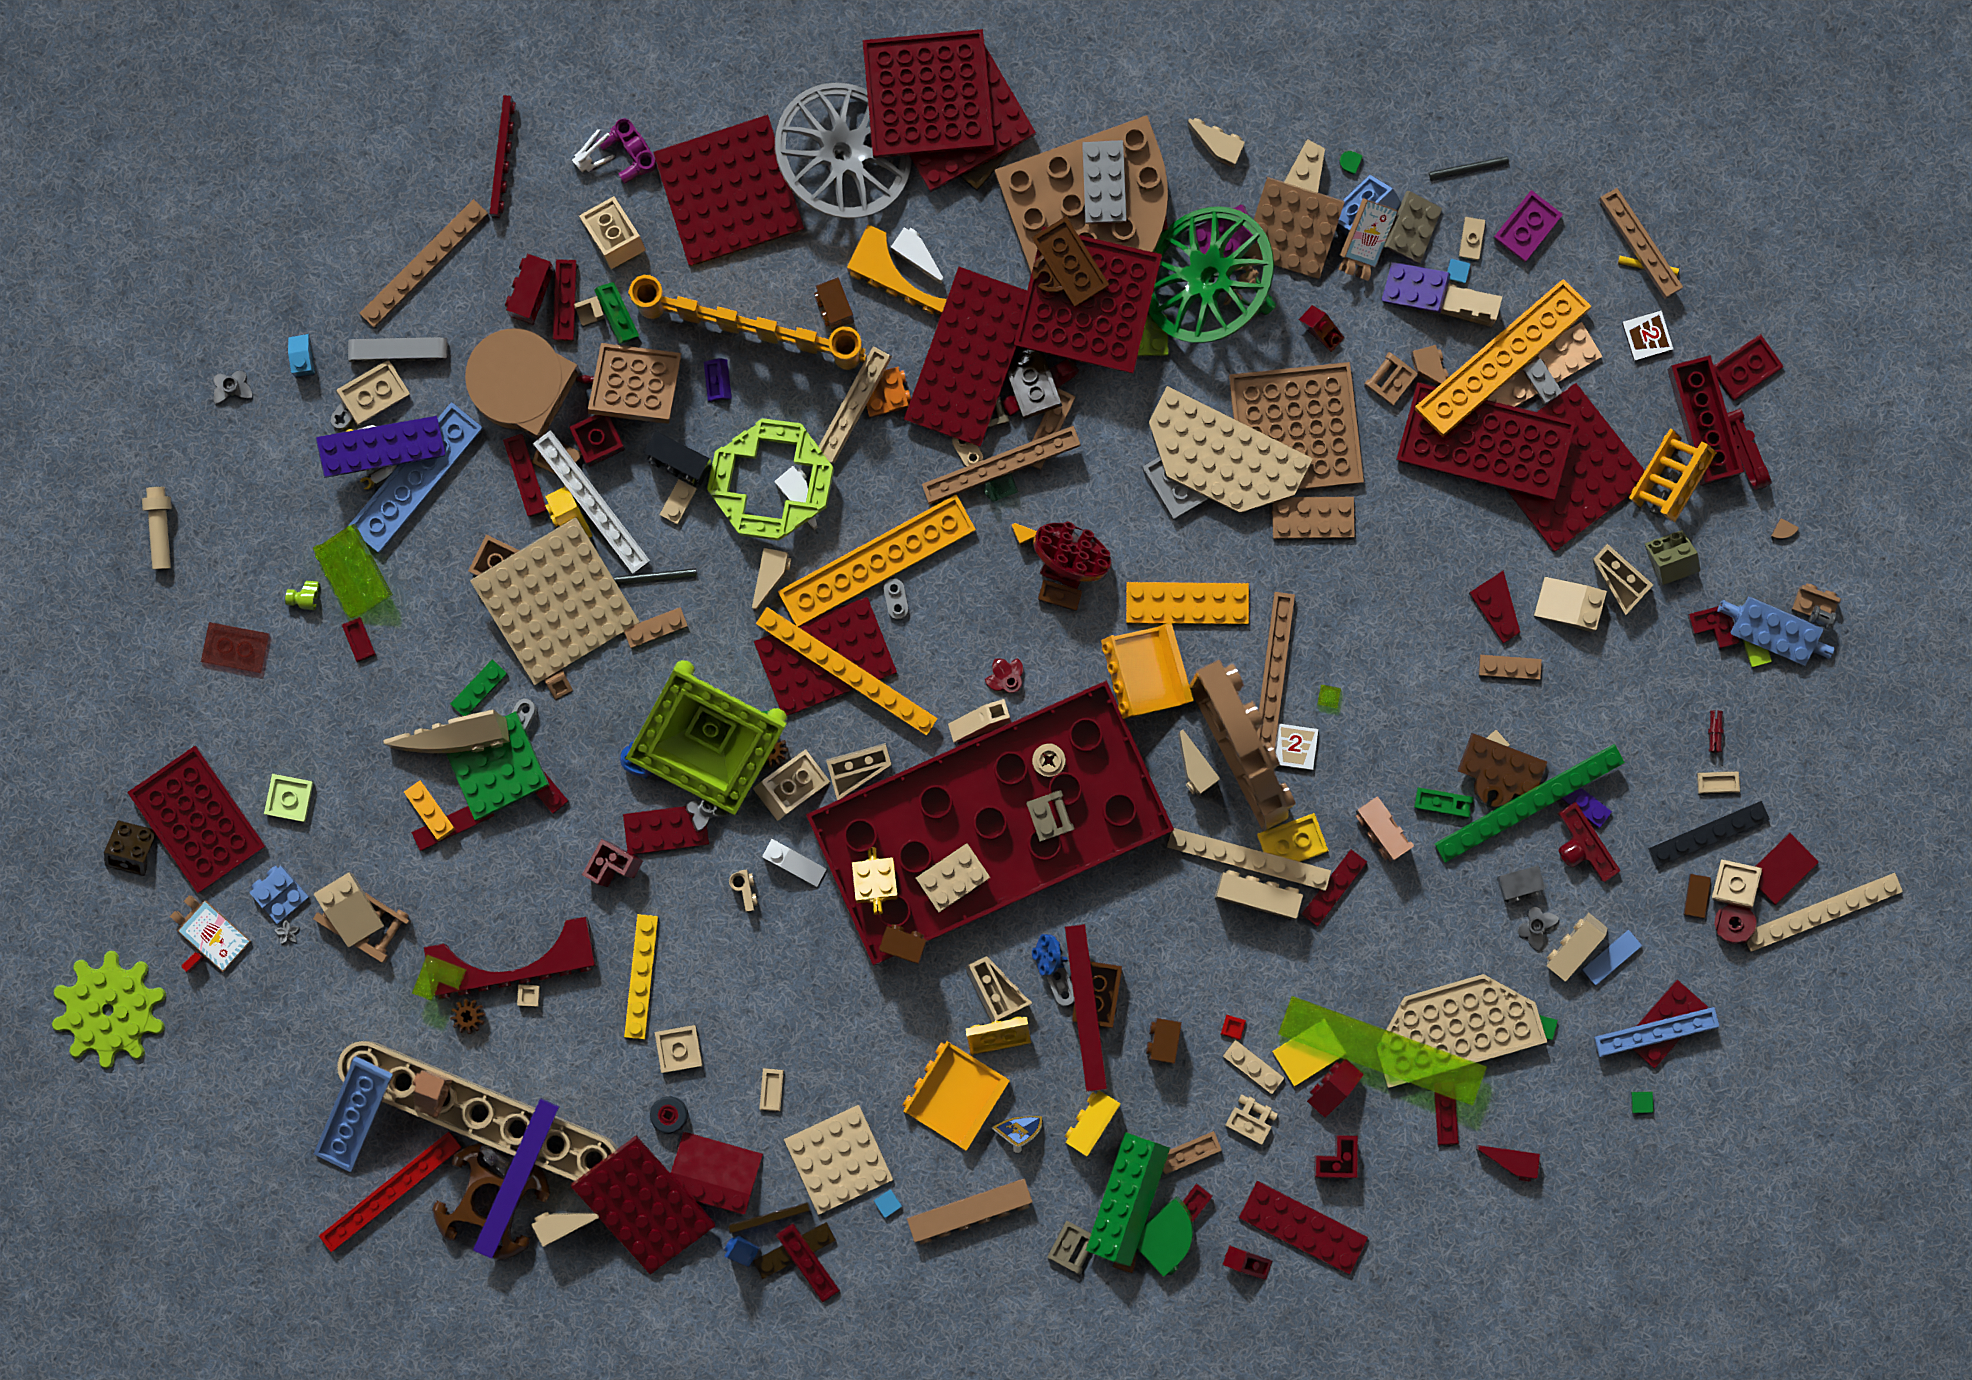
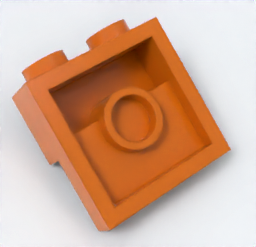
M894 367L884 371L866 404L869 417L908 408V402L911 401L909 390H904L903 383L906 382L904 370L899 371V367Z

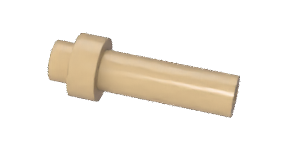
M165 487L146 488L147 498H142L143 511H148L152 570L170 569L167 510L172 509L171 497L165 496Z

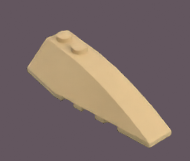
M494 710L448 720L449 724L447 725L437 723L432 725L431 730L423 728L415 730L414 735L405 733L383 740L384 744L390 748L421 753L480 752L485 747L497 748L503 746V743L510 742L507 720Z

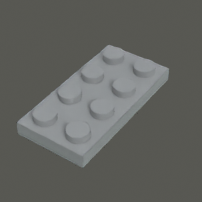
M1123 140L1082 142L1086 224L1126 222Z

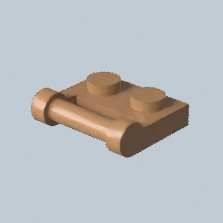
M1388 352L1385 356V361L1371 379L1366 380L1364 385L1393 406L1418 373L1395 355ZM1392 364L1397 366L1384 385L1379 387L1377 383Z

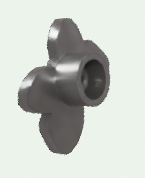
M236 371L232 376L216 375L214 383L217 388L214 390V403L220 404L230 395L233 396L234 394L241 398L251 399L253 394L249 385L245 383L246 373Z
M704 799L700 803L692 801L686 807L687 813L693 815L692 823L697 832L705 827L709 818L726 817L728 815L726 810Z
M1532 907L1528 913V922L1520 925L1518 934L1521 937H1528L1530 945L1536 950H1540L1543 944V932H1545V929L1556 924L1559 917L1551 913L1542 914L1538 907Z

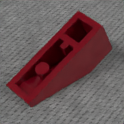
M1476 1145L1478 1151L1513 1175L1519 1176V1180L1531 1182L1532 1178L1537 1179L1540 1154Z

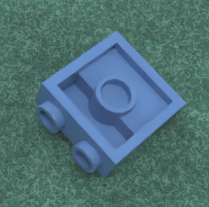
M274 866L266 873L268 877L265 880L259 879L251 886L253 890L249 893L272 919L279 924L304 903L309 896L283 866L279 868Z

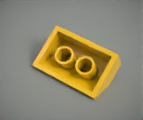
M1100 1090L1097 1093H1091L1086 1101L1089 1103L1087 1109H1081L1076 1117L1078 1123L1075 1128L1070 1127L1064 1136L1067 1138V1144L1086 1156L1089 1155L1121 1104Z

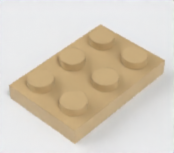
M389 360L336 390V393L357 426L410 396L408 389Z
M965 844L916 877L938 912L990 878L968 844Z

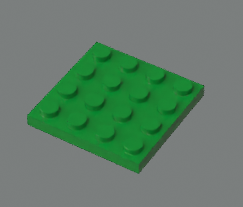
M516 711L505 716L510 742L503 743V746L497 748L485 747L480 752L446 753L476 821L549 786L527 732Z

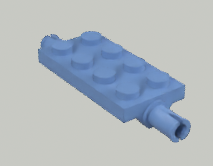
M1748 596L1745 604L1739 607L1725 600H1722L1720 603L1722 606L1719 605L1718 612L1733 617L1735 620L1730 632L1732 635L1806 666L1813 652L1827 659H1830L1832 656L1830 653L1833 654L1834 647L1818 641L1823 632L1822 627Z

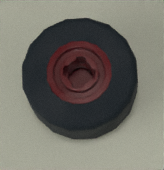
M672 1096L662 1097L657 1100L650 1111V1121L659 1132L666 1134L681 1130L688 1118V1111L684 1102Z

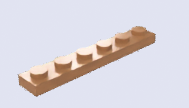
M1616 188L1601 196L1599 201L1664 299L1682 290V284L1619 189Z

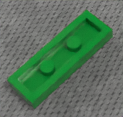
M611 282L598 286L594 291L619 344L637 339L639 334L615 283Z
M492 659L450 704L461 715H469L508 673Z

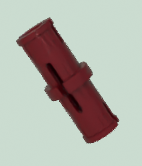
M1715 710L1710 711V729H1708V734H1710L1709 752L1714 753L1715 744L1716 753L1722 752V734H1724V729H1722L1723 711L1717 710V719H1715Z

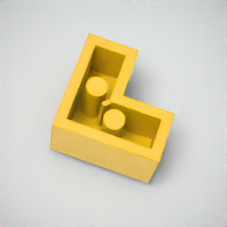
M566 486L545 496L549 503L545 506L555 527L562 526L576 517L588 538L593 536L573 495Z

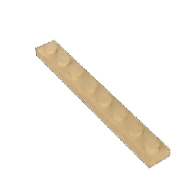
M1176 828L1171 832L1167 848L1322 890L1327 889L1331 870Z
M1892 873L1756 927L1754 935L1747 942L1749 951L1752 952L1903 892L1895 873Z

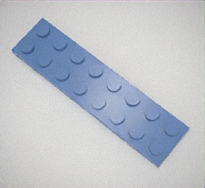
M452 402L438 417L446 454L445 457L398 465L347 526L378 553L385 548L484 429Z

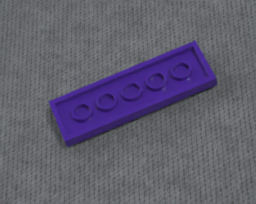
M437 416L316 437L324 478L445 457L446 455Z

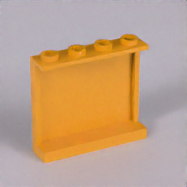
M1172 623L1118 636L1111 635L1101 640L1102 651L1108 664L1107 669L1111 675L1113 690L1116 693L1118 708L1123 719L1185 705L1194 701Z
M946 1041L945 1044L941 1042L935 1051L938 1054L935 1061L930 1060L924 1069L927 1074L923 1079L919 1077L913 1087L916 1090L912 1097L908 1095L902 1106L905 1109L903 1112L967 1151L1010 1080L950 1042Z

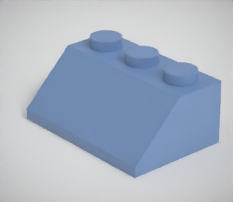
M1369 175L1343 200L1345 202L1337 227L1348 236L1363 198L1398 210L1402 202L1394 189Z

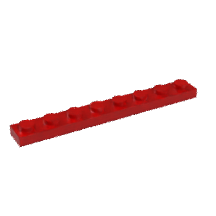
M448 1131L319 1235L320 1239L333 1252L459 1151L462 1146L451 1132Z

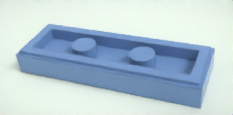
M1627 930L1581 970L1594 985H1597L1642 945Z

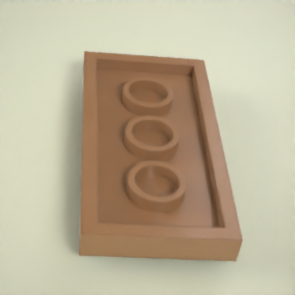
M1289 497L1273 502V539L1354 538V497Z

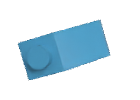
M309 334L288 337V356L291 374L295 377L315 374Z

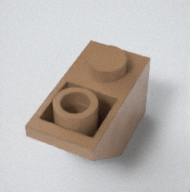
M1436 345L1412 351L1411 357L1418 375L1437 386L1449 378L1447 370L1443 369L1441 361H1443L1442 352L1440 349L1437 350Z

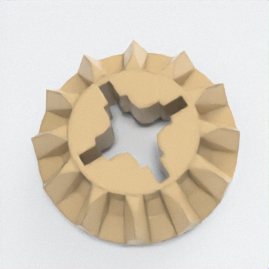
M1044 744L1038 747L1033 754V766L1043 776H1055L1064 768L1065 755L1054 744ZM1043 753L1048 757L1056 754L1053 759L1055 767L1050 764L1042 766L1045 762Z

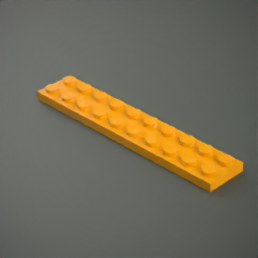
M1562 279L1417 404L1415 410L1444 437L1590 311L1591 305Z
M956 494L784 587L778 593L796 626L799 627L973 533L976 529Z

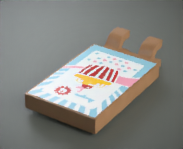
M1364 198L1362 199L1340 254L1344 257V260L1340 264L1339 270L1369 281L1371 276L1370 267H1376L1398 213L1397 210Z
M189 895L184 902L192 908V911L186 917L180 912L174 911L170 918L181 926L178 932L224 972L250 944L251 940L208 901L205 900L200 904L192 895Z

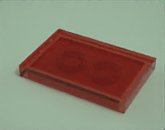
M209 622L201 662L261 674L270 634Z

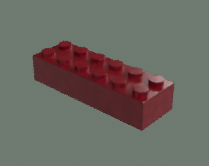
M1711 355L1671 365L1667 370L1688 444L1698 448L1700 443L1704 442L1717 452L1699 481L1700 486L1741 475L1744 470Z

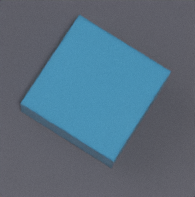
M1450 259L1447 270L1451 274L1450 280L1465 284L1470 263Z
M891 1189L874 1200L885 1218L902 1207Z

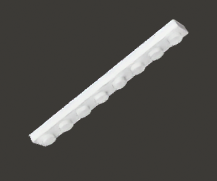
M550 430L534 442L535 447L632 574L649 562L648 557Z

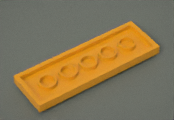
M1126 582V623L1249 624V583Z

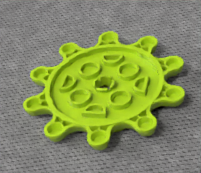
M108 951L104 955L103 965L98 969L91 968L84 960L76 961L73 965V970L77 975L76 984L71 987L58 985L53 991L54 997L65 1003L66 1012L52 1021V1028L56 1032L70 1031L73 1033L74 1042L69 1048L70 1055L73 1058H80L86 1051L94 1050L99 1055V1065L104 1069H109L114 1065V1057L119 1051L128 1052L135 1060L142 1059L145 1054V1050L141 1045L142 1036L145 1033L158 1035L164 1031L165 1025L163 1021L156 1019L152 1015V1008L155 1004L165 1000V990L160 987L149 989L144 985L143 979L149 970L145 962L139 961L131 969L125 970L120 967L119 955L115 951ZM106 1004H111L114 1008L113 1013L109 1016L103 1013V1007Z

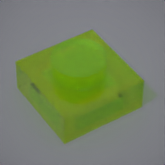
M1321 684L1317 705L1337 709L1341 688Z

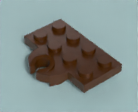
M1066 216L1031 237L1041 253V256L1033 265V279L1037 280L1042 273H1047L1050 276L1049 282L1038 285V288L1047 293L1065 291L1073 306L1077 307L1109 287L1106 278Z
M1471 733L1457 771L1476 778L1474 792L1480 801L1486 803L1488 801V792L1495 790L1496 798L1491 801V806H1501L1509 802L1514 794L1521 796L1539 786L1547 761Z

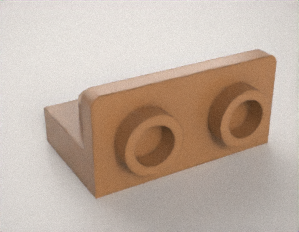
M1806 583V585L1799 587L1791 610L1810 616L1817 605L1821 610L1835 613L1841 598L1836 597L1837 594L1832 591L1825 590V592L1817 590V586Z

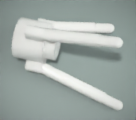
M597 130L582 149L575 154V158L572 161L581 172L584 170L590 172L593 168L615 158L614 155L590 164L593 160L589 155L610 136L609 133L605 134L586 152L599 135L600 130Z

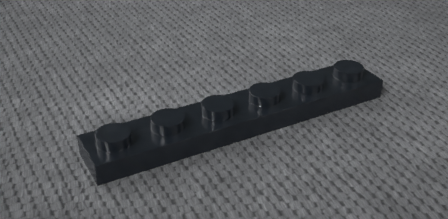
M1759 801L1648 849L1656 867L1770 819L1762 801Z

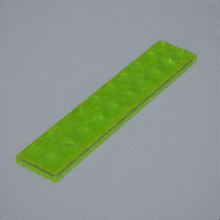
M1294 996L1290 998L1278 1032L1280 1036L1472 1106L1487 1068L1481 1064Z

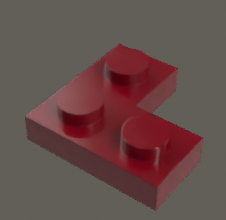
M1719 606L1688 614L1693 634L1713 629L1718 649L1740 643L1738 637L1730 633L1734 626L1733 618L1718 612Z

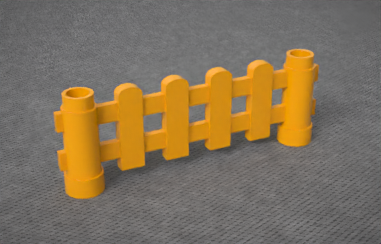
M641 275L634 279L628 291L632 303L648 319L658 318L664 311L678 314L681 319L689 322L700 323L701 320L719 326V329L736 334H739V331L755 334L758 336V339L778 344V341L797 345V349L813 354H817L820 351L831 354L837 366L845 370L855 368L860 362L864 363L867 358L865 355L866 350L862 348L860 335L850 327L837 328L831 333L830 338L826 339L818 337L815 331L797 327L796 331L778 326L776 321L757 317L756 320L741 317L737 311L718 306L717 310L699 306L698 301L678 296L676 300L664 297L660 282L651 275Z

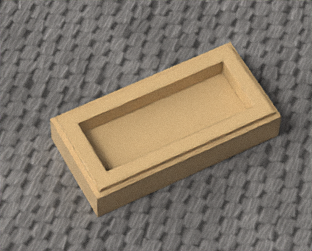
M1739 772L1697 773L1698 794L1740 792Z
M763 1068L759 1110L780 1111L784 1070Z

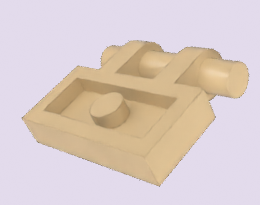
M1241 1094L1238 1102L1245 1105L1243 1110L1234 1107L1225 1125L1262 1145L1271 1129L1270 1125L1264 1123L1265 1120L1269 1118L1275 1121L1278 1114L1272 1111L1271 1107L1267 1105L1264 1107L1255 1102L1254 1098L1250 1096L1248 1098ZM1250 1109L1261 1114L1259 1119L1248 1114Z

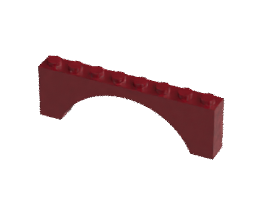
M588 917L565 920L559 938L546 954L537 961L512 971L493 972L471 966L457 957L447 944L424 947L432 996H438V999L450 998V993L458 992V996L470 994V990L478 988L479 992L491 990L490 986L497 984L499 988L511 986V982L518 980L519 984L529 983L531 978L539 977V980L552 978L551 974L559 973L560 976L571 975V970L579 969L580 973L592 971V966H596Z

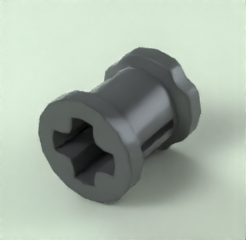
M1816 605L1811 612L1809 622L1818 623L1829 630L1834 623L1836 613H1828Z

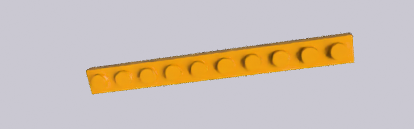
M766 607L756 622V625L924 735H928L938 718L770 608Z

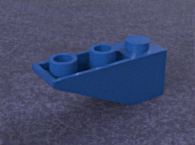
M740 1236L732 1237L724 1248V1251L727 1252L725 1257L749 1267L760 1248Z

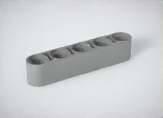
M447 338L348 340L349 362H355V360H362V362H375V360L395 361V359H402V361H415V359L430 361L436 360V358L447 360Z

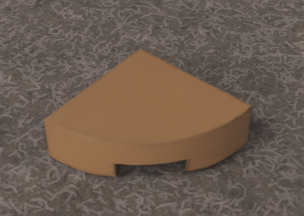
M1780 518L1771 537L1776 539L1788 538L1799 527Z

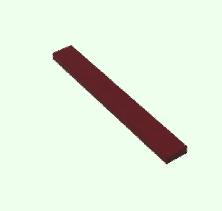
M1085 924L1066 926L1065 935L1086 1092L1107 1089L1086 927Z

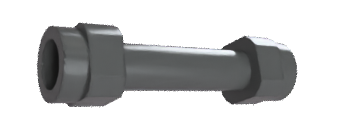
M1672 469L1667 478L1669 481L1677 483L1683 473ZM1664 487L1659 498L1666 501L1672 490ZM1653 504L1650 512L1661 517L1662 513L1660 511L1662 508Z

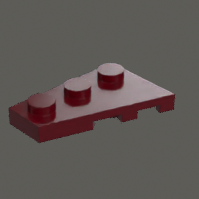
M1504 570L1469 592L1502 643L1520 633Z

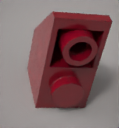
M1313 305L1298 319L1305 329L1330 352L1345 338L1327 313Z

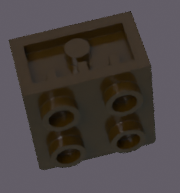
M118 820L104 851L105 866L145 876L147 870L146 858L156 837L154 830Z

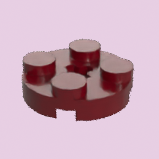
M1727 904L1728 906L1721 908L1715 916L1714 924L1718 937L1730 944L1747 943L1756 930L1755 915L1750 908ZM1735 919H1738L1741 926L1733 928L1732 925L1729 923L1730 921L1734 922Z

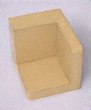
M597 296L574 304L582 326L605 319Z

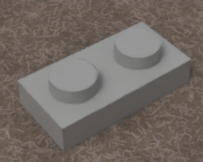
M1541 358L1523 369L1524 374L1544 404L1563 393Z

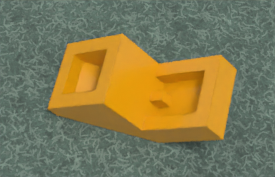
M1017 523L1011 524L1019 545L1034 539L1037 531Z

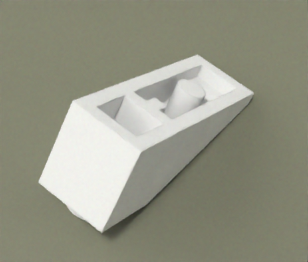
M904 227L892 244L891 251L942 284L943 276L922 239L919 237L920 234L912 228L908 230Z
M792 466L774 482L788 500L806 502L808 486L805 478L807 476L800 468L796 470ZM815 516L807 521L814 530L818 528Z
M771 839L762 856L764 859L816 887L827 870Z

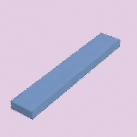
M1715 1007L1595 1036L1594 1040L1598 1056L1602 1057L1719 1028L1720 1026Z

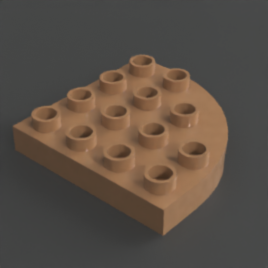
M1147 115L995 169L999 186L1031 273L1037 252V247L1031 237L1041 232L1043 227H1049L1065 216L1078 235L1145 251H1156L1162 236L1168 206V183L1162 155ZM1123 140L1126 222L1086 224L1082 142Z
M1219 659L1195 673L1189 684L1190 690L1264 832L1288 819V809L1292 808L1296 803L1286 783L1284 782L1279 785L1274 769L1280 765L1276 753L1269 742L1262 745L1256 732L1261 727L1260 725L1264 724L1253 701L1243 706L1238 696L1239 691L1244 687L1239 672L1234 664L1224 668Z

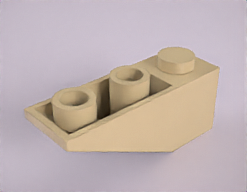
M1189 118L1187 126L1215 160L1235 168L1245 144L1242 138L1235 134H1231V136L1225 134L1219 127L1213 126L1211 128L1206 126L1205 122L1200 119L1194 118L1192 120Z
M1002 699L983 705L952 721L948 726L953 742L956 743L989 733L1012 722L1005 700Z

